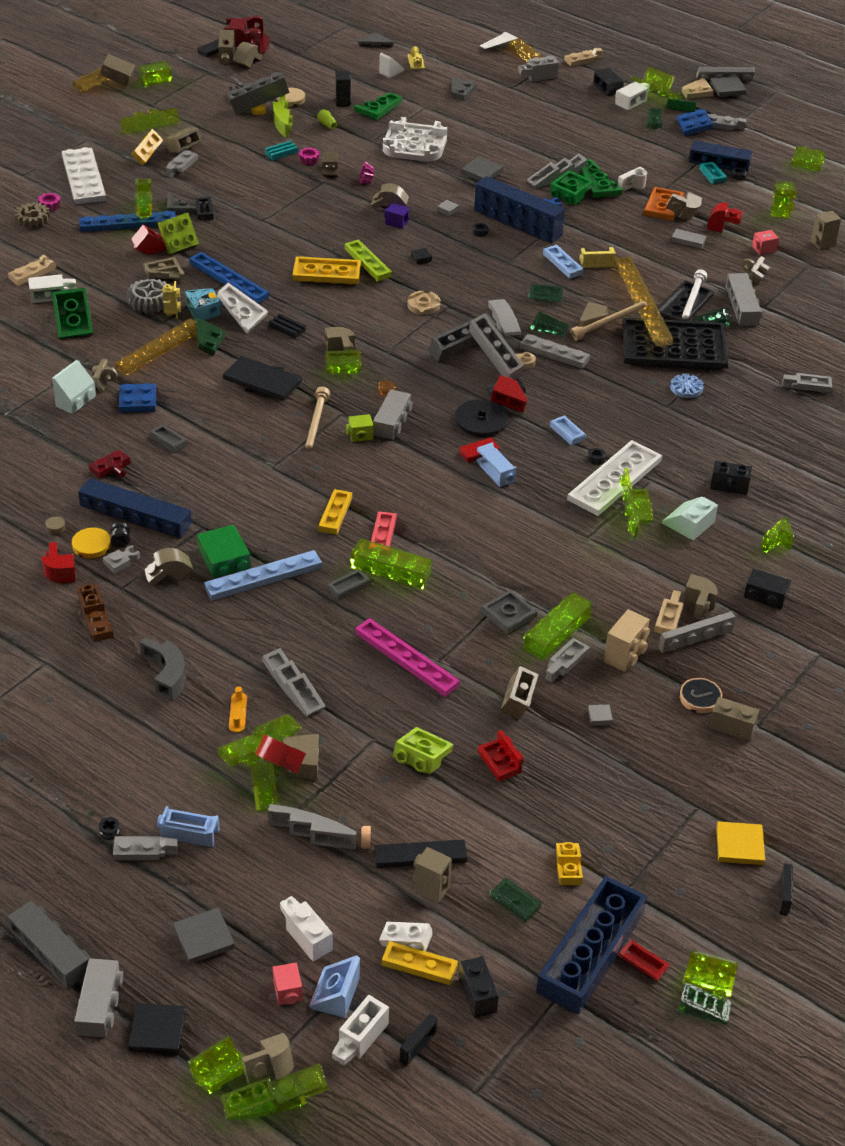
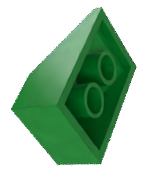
M86 287L52 292L59 339L93 334Z

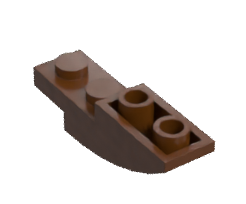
M86 584L76 588L86 626L93 642L114 638L97 585Z

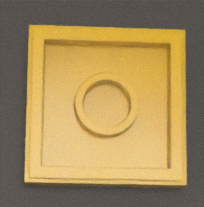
M717 821L718 862L764 865L765 852L762 825Z

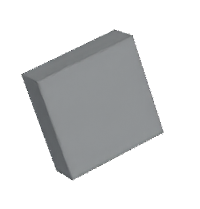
M445 200L437 206V211L447 216H451L459 210V205L449 200Z
M609 704L588 705L591 726L612 725L613 719Z

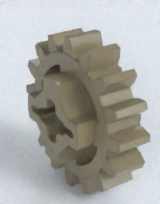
M27 203V205H21V208L17 207V211H15L16 222L19 225L23 224V227L29 226L31 228L33 225L38 227V225H44V222H48V219H50L49 208L46 205L42 206L41 203Z

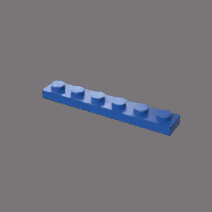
M175 211L133 213L128 215L117 214L114 216L101 215L99 217L86 216L79 218L80 232L141 228L142 225L146 227H159L158 222L176 216Z
M200 252L189 258L191 265L224 285L230 283L257 304L269 298L268 291L205 253Z

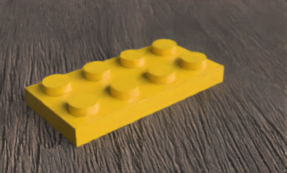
M296 257L292 279L299 282L358 284L361 260Z

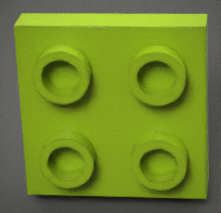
M189 213L158 222L168 254L199 244Z

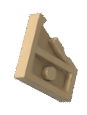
M705 78L682 87V93L686 99L710 97L714 94V90Z

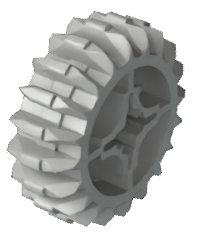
M147 278V280L141 279L140 282L136 281L134 284H131L127 292V301L130 308L139 313L145 312V314L164 311V301H170L163 300L162 289L166 282H161L160 279L155 280L153 278L149 280Z

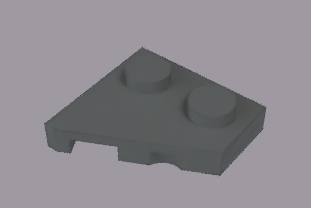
M452 77L451 97L464 101L477 89V83L471 80Z

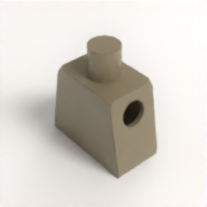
M220 30L218 44L220 63H234V30Z
M319 734L284 738L283 743L305 752L306 755L298 773L282 767V774L318 780Z

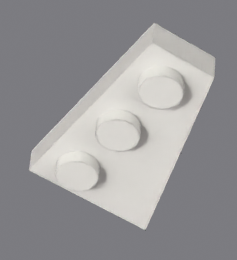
M227 283L218 291L217 297L246 334L268 314L266 309L230 283Z

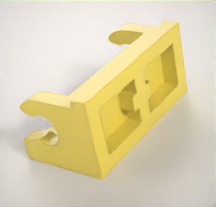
M609 247L610 251L585 252V248H581L582 254H580L579 259L582 268L614 267L616 254L614 248Z

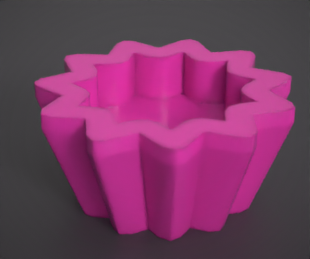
M311 147L300 150L298 155L303 164L311 166L317 163L320 151Z
M364 162L359 174L360 184L371 183L375 169L367 162Z
M50 192L39 196L38 203H41L42 206L46 205L50 212L56 211L61 201L59 195Z

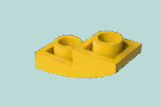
M556 843L559 885H583L579 843Z

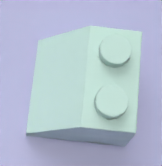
M77 360L52 377L56 407L73 414L96 397L93 379Z
M704 497L684 502L662 521V524L694 541L715 522L718 505Z

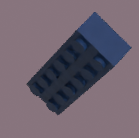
M488 176L476 183L475 212L549 243L555 242L563 235L564 207Z
M605 876L538 975L536 993L580 1014L643 916L647 895Z

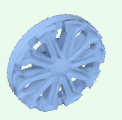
M677 375L671 380L670 389L679 397L695 398L703 392V382L693 375Z

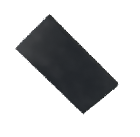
M685 280L654 311L653 316L662 320L690 321L714 296V291L700 286L689 318L684 320L682 315L694 283Z
M240 356L223 373L224 380L285 401L302 383V377L244 356Z

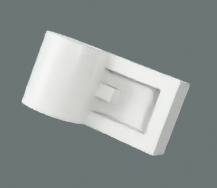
M638 167L619 176L617 187H621L623 191L632 187L635 189L645 188L647 171L642 167Z
M386 922L379 941L385 947L388 946L389 941L426 951L432 937V928L428 923Z

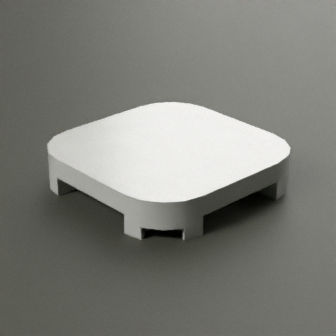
M401 117L400 121L393 122L391 120L386 137L383 138V152L394 158L435 161L442 156L447 142V127L441 126L439 121H435L434 126L406 123V117Z

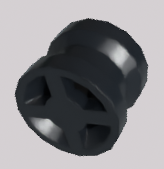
M123 522L113 524L110 531L111 543L117 547L128 545L130 542L129 526Z

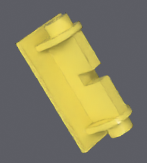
M416 46L412 47L411 54H408L411 69H425L422 54H419V48Z
M174 281V286L166 284L162 289L163 300H170L164 301V313L167 316L176 314V319H178V312H181V302H177V298H180V288H176V281Z

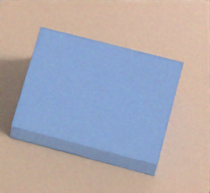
M357 955L323 968L309 1004L311 1009L343 1018L346 1017L360 979V958Z

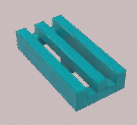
M291 140L265 148V154L271 160L299 152L298 146H295Z
M714 162L700 164L699 170L712 184H716V182L719 184L721 180L723 182L727 181V176Z

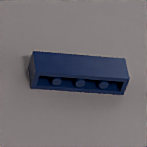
M693 141L688 163L703 164L714 162L722 169L732 170L740 167L744 168L748 173L753 151Z

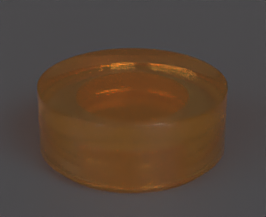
M383 380L378 384V392L381 395L387 396L390 389L396 391V384L393 381Z

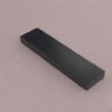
M465 839L374 845L376 868L414 866L417 855L422 854L427 847L452 858L451 863H466L468 856Z

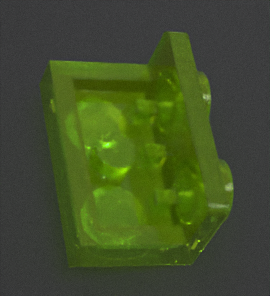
M796 146L791 165L821 171L826 152Z
M360 350L325 351L326 373L339 374L348 372L354 374L361 372Z
M691 950L683 984L689 985L693 989L711 991L718 996L731 997L738 962Z
M226 1036L189 1060L188 1066L194 1082L211 1094L244 1072L242 1057H245V1055L235 1048L232 1038Z

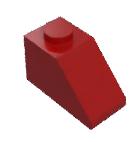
M142 225L131 239L134 243V248L140 253L143 251L149 255L167 250L163 237L145 225Z
M500 375L494 386L490 401L524 413L528 399L516 380Z

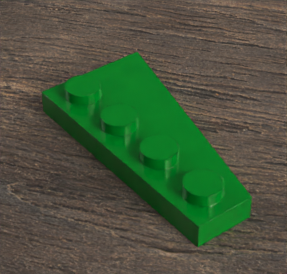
M587 159L589 164L580 169L579 172L581 176L594 181V186L589 189L592 197L601 198L622 195L623 189L617 187L613 180L610 181L608 175L601 172V168L592 159Z

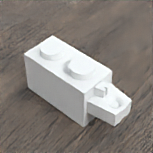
M633 82L617 90L615 104L630 110L646 102L650 84L646 82L641 84Z
M62 275L28 278L31 303L53 301L52 292L77 289L76 279H63Z
M291 896L280 902V909L286 917V930L313 962L333 950V933L306 901L300 904Z
M368 995L339 1029V1042L332 1052V1058L344 1066L354 1057L360 1059L389 1024V1007Z

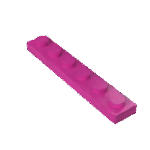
M369 618L355 628L356 635L444 697L460 686V680Z

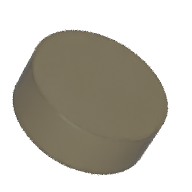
M58 516L51 517L45 522L46 531L50 534H60L66 528L65 520Z

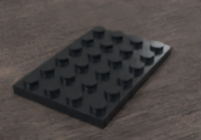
M622 318L624 364L728 369L729 363L724 323Z

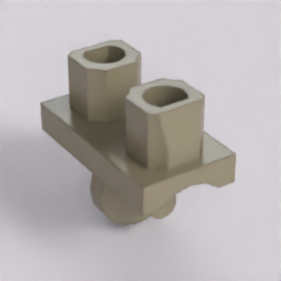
M763 256L758 259L756 264L751 259H744L741 263V268L749 273V279L757 285L770 268L763 263L765 259Z
M102 359L99 365L93 366V376H90L99 393L104 392L108 383L115 381L118 377L115 368L108 367L107 359Z

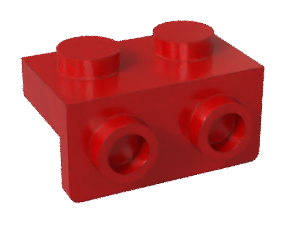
M502 730L497 732L496 740L478 746V754L498 782L522 773L523 755L520 751L516 750L511 738L506 736Z

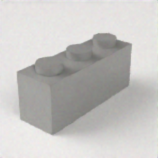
M390 389L373 420L374 436L394 440L396 434L401 431L402 423L406 422L407 413L412 410L411 394Z
M89 959L74 1020L76 1035L106 1038L108 1028L113 1027L114 1013H112L113 1007H117L119 999L117 987L121 986L123 982V971L119 970L118 961Z

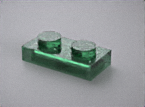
M648 108L647 127L651 129L662 128L663 109Z
M530 284L529 299L562 302L563 287Z
M506 877L490 892L491 898L524 922L531 919L541 909V902Z

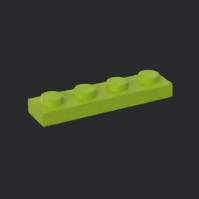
M360 240L345 244V250L355 260H361V266L376 281L392 277V271Z

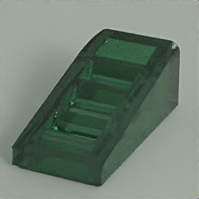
M726 307L693 317L692 321L724 323V327H729L731 314Z
M539 311L530 329L564 336L569 325Z
M685 983L679 1012L727 1024L731 1001L697 986ZM699 1001L704 1002L703 1006L698 1004ZM708 1004L713 1005L712 1010L708 1008ZM718 1006L723 1007L722 1014L717 1012Z

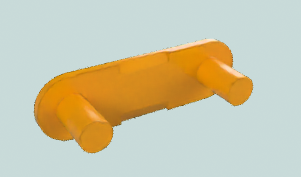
M236 687L235 693L231 696L229 729L234 733H240L245 729L247 696L242 693L241 687Z

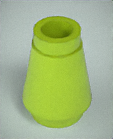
M323 109L317 114L318 121L331 130L337 127V122L328 110Z

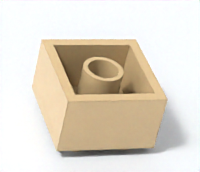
M627 610L608 632L604 662L624 672L630 666H634L638 656L644 654L648 647L646 639L650 633V628H648L650 619Z

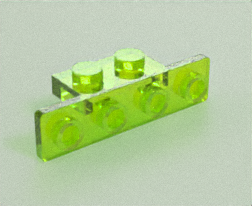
M649 67L643 80L631 75V79L634 82L650 84L649 91L653 92V90H656L662 96L666 94L671 99L683 100L680 94L669 90L675 79L670 74Z
M157 108L148 110L149 113L146 114L140 111L135 112V116L120 119L123 133L180 122L177 108L157 111Z
M624 468L623 475H620V486H623L624 489L622 499L626 501L625 515L629 516L628 531H631L632 538H637L639 524L652 523L654 518L648 489H632L629 469Z

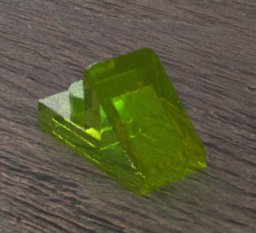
M784 516L763 536L762 551L768 553L772 548H776L778 544L789 550L791 549L794 535L787 517Z

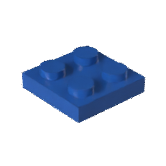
M705 109L676 116L684 136L713 129L712 122Z
M156 384L120 385V413L156 411Z

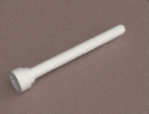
M702 269L697 270L693 276L695 283L682 315L684 320L689 318L701 284L706 282L708 275Z

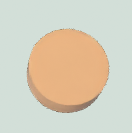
M371 826L361 827V848L370 849Z

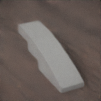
M579 153L572 159L564 158L555 165L550 162L529 177L527 182L534 188L550 185L568 170L576 173L589 163Z
M489 300L488 307L492 310V318L496 321L497 329L504 336L521 335L517 319L506 300Z
M281 648L262 656V661L273 678L306 716L312 715L326 707L305 673L301 674L294 662L287 659Z
M270 804L268 810L270 826L288 827L290 835L310 837L311 845L356 849V831L315 813Z

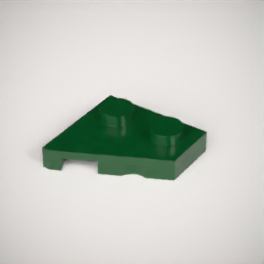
M196 318L197 347L214 356L227 331Z

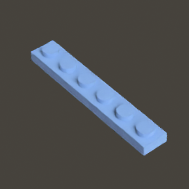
M315 550L204 582V588L211 601L320 569L322 568V561Z

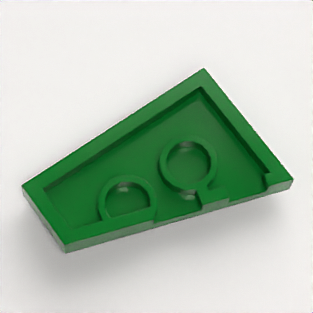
M388 93L377 97L375 101H365L364 105H354V111L378 120L402 103V97Z

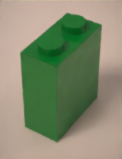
M235 525L197 534L198 550L213 578L251 568L250 553Z

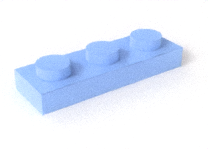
M558 245L543 249V255L569 279L583 274L584 269Z

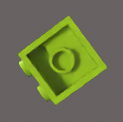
M416 727L396 741L392 757L396 758L400 763L415 767L419 772L431 774L440 767L442 759L452 752L454 744Z

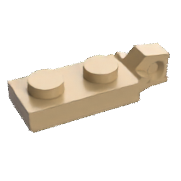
M594 48L593 51L585 50L580 53H571L566 55L564 60L571 67L592 63L596 59L602 58L603 50L601 48Z
M673 590L671 599H664L654 632L664 633L677 629L684 603L679 602L681 592Z

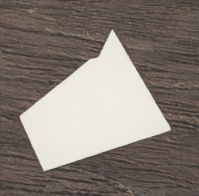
M504 32L502 35L480 46L486 49L517 39V37Z

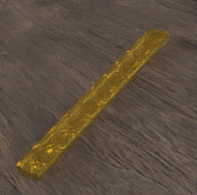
M615 257V265L634 303L637 304L642 301L647 303L645 308L638 311L655 345L661 347L673 345V337L632 258Z

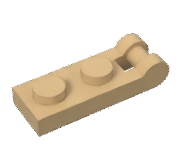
M42 255L39 260L9 272L8 277L19 286L28 282V278L39 277L53 271L56 268V263L46 255Z

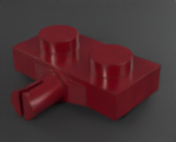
M117 450L89 464V470L99 478L113 473L123 478L126 475V471L122 468L130 464L131 460L124 452Z

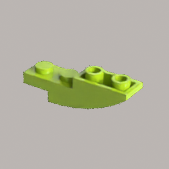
M286 95L279 97V102H273V120L277 130L285 138H289V132H292L293 115H290L288 100H286Z

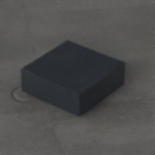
M427 248L411 251V256L417 264L432 261V255Z

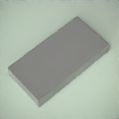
M676 229L671 241L702 249L707 236Z

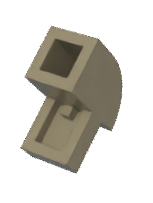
M242 42L236 49L233 61L251 68L253 60H261L262 54L258 53L257 45Z
M323 152V176H338V152Z
M387 183L382 185L380 192L373 196L371 206L374 210L386 203L389 206L392 203L406 206L409 196L400 186Z
M687 192L685 197L672 193L665 208L678 213L679 218L689 220L694 217L699 209L702 198L690 192Z
M344 327L325 328L327 351H342L344 361L351 360V353H354L355 334L353 331Z
M164 548L154 553L155 561L144 569L148 583L154 586L168 574L180 581L193 570L189 556L176 548Z
M691 574L685 588L683 601L696 604L693 618L701 620L703 614L708 613L709 608H715L717 588L709 579Z
M284 1033L261 1040L262 1051L242 1057L245 1076L249 1085L272 1076L279 1080L292 1071L294 1068L289 1040Z

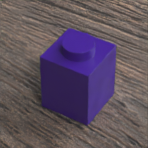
M392 203L384 212L385 224L403 229L409 222V207Z

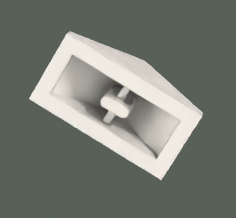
M382 52L380 53V74L391 78L405 70L393 58Z

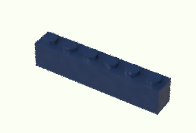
M89 478L78 491L79 502L82 507L178 538H182L192 525L190 509Z

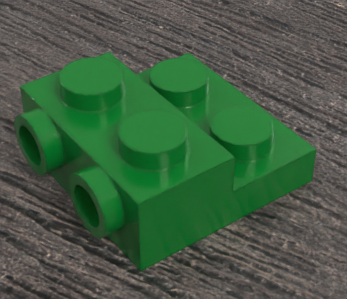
M568 170L550 184V194L553 198L564 200L566 204L576 205L584 199V193L594 186V181Z

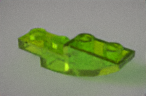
M289 714L283 715L254 727L253 734L219 747L217 754L230 767L241 762L249 766L263 759L255 755L263 734L283 742L284 738L293 737L300 731L301 725Z
M318 1063L279 1080L271 1081L270 1077L221 1095L227 1120H242L268 1116L307 1104L306 1098L326 1091L329 1088L322 1066Z

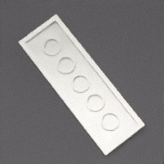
M84 147L76 150L68 149L62 151V158L75 205L106 201V194L93 149Z
M631 440L568 494L567 500L599 516L662 460V455Z

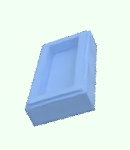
M565 415L550 421V427L570 445L586 440V434Z

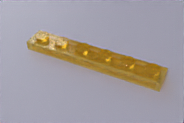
M189 318L114 363L115 369L127 376L196 335L195 320Z

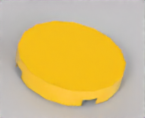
M100 528L80 530L72 538L74 553L83 555V558L101 557L111 548L109 533Z

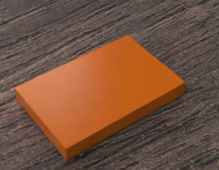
M654 187L643 215L674 221L677 213L666 209V203L672 193L684 197V193Z

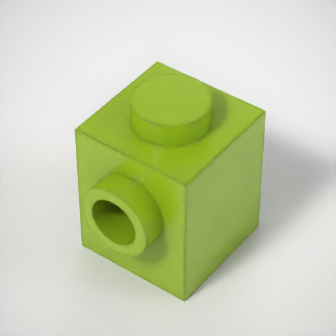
M370 414L349 417V424H346V434L350 435L352 442L373 440V422Z

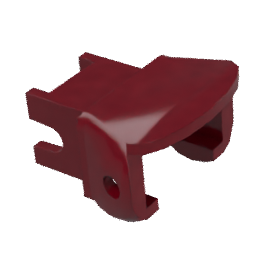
M254 15L244 17V19L226 18V24H230V26L224 27V30H234L235 47H238L242 42L257 45L258 53L262 55L268 51L270 39L267 34H264L263 17Z

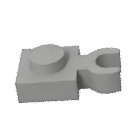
M131 545L124 552L117 550L103 557V564L116 574L131 566L130 561L138 560L140 552H134V546Z

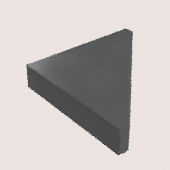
M376 32L358 40V45L371 44V46L381 47L382 44L393 47L394 41Z
M168 193L166 211H175V214H196V207L189 206L187 202L180 198L176 199L171 196V193Z

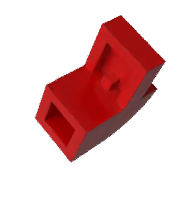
M728 203L717 204L711 211L707 230L723 232L725 222L740 225L743 211L735 208L729 209Z
M50 542L49 551H45L46 556L41 557L45 577L56 583L76 582L74 555H59L57 542Z
M263 734L255 755L298 773L306 753Z

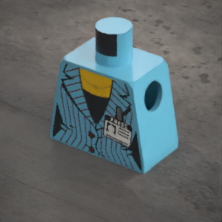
M213 289L186 291V305L195 321L196 318L207 320L220 315V306L224 304L217 297Z

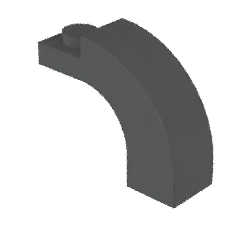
M145 637L140 642L142 657L164 668L154 678L155 692L166 699L174 701L183 690L186 681L183 654L176 645L168 640L161 645Z

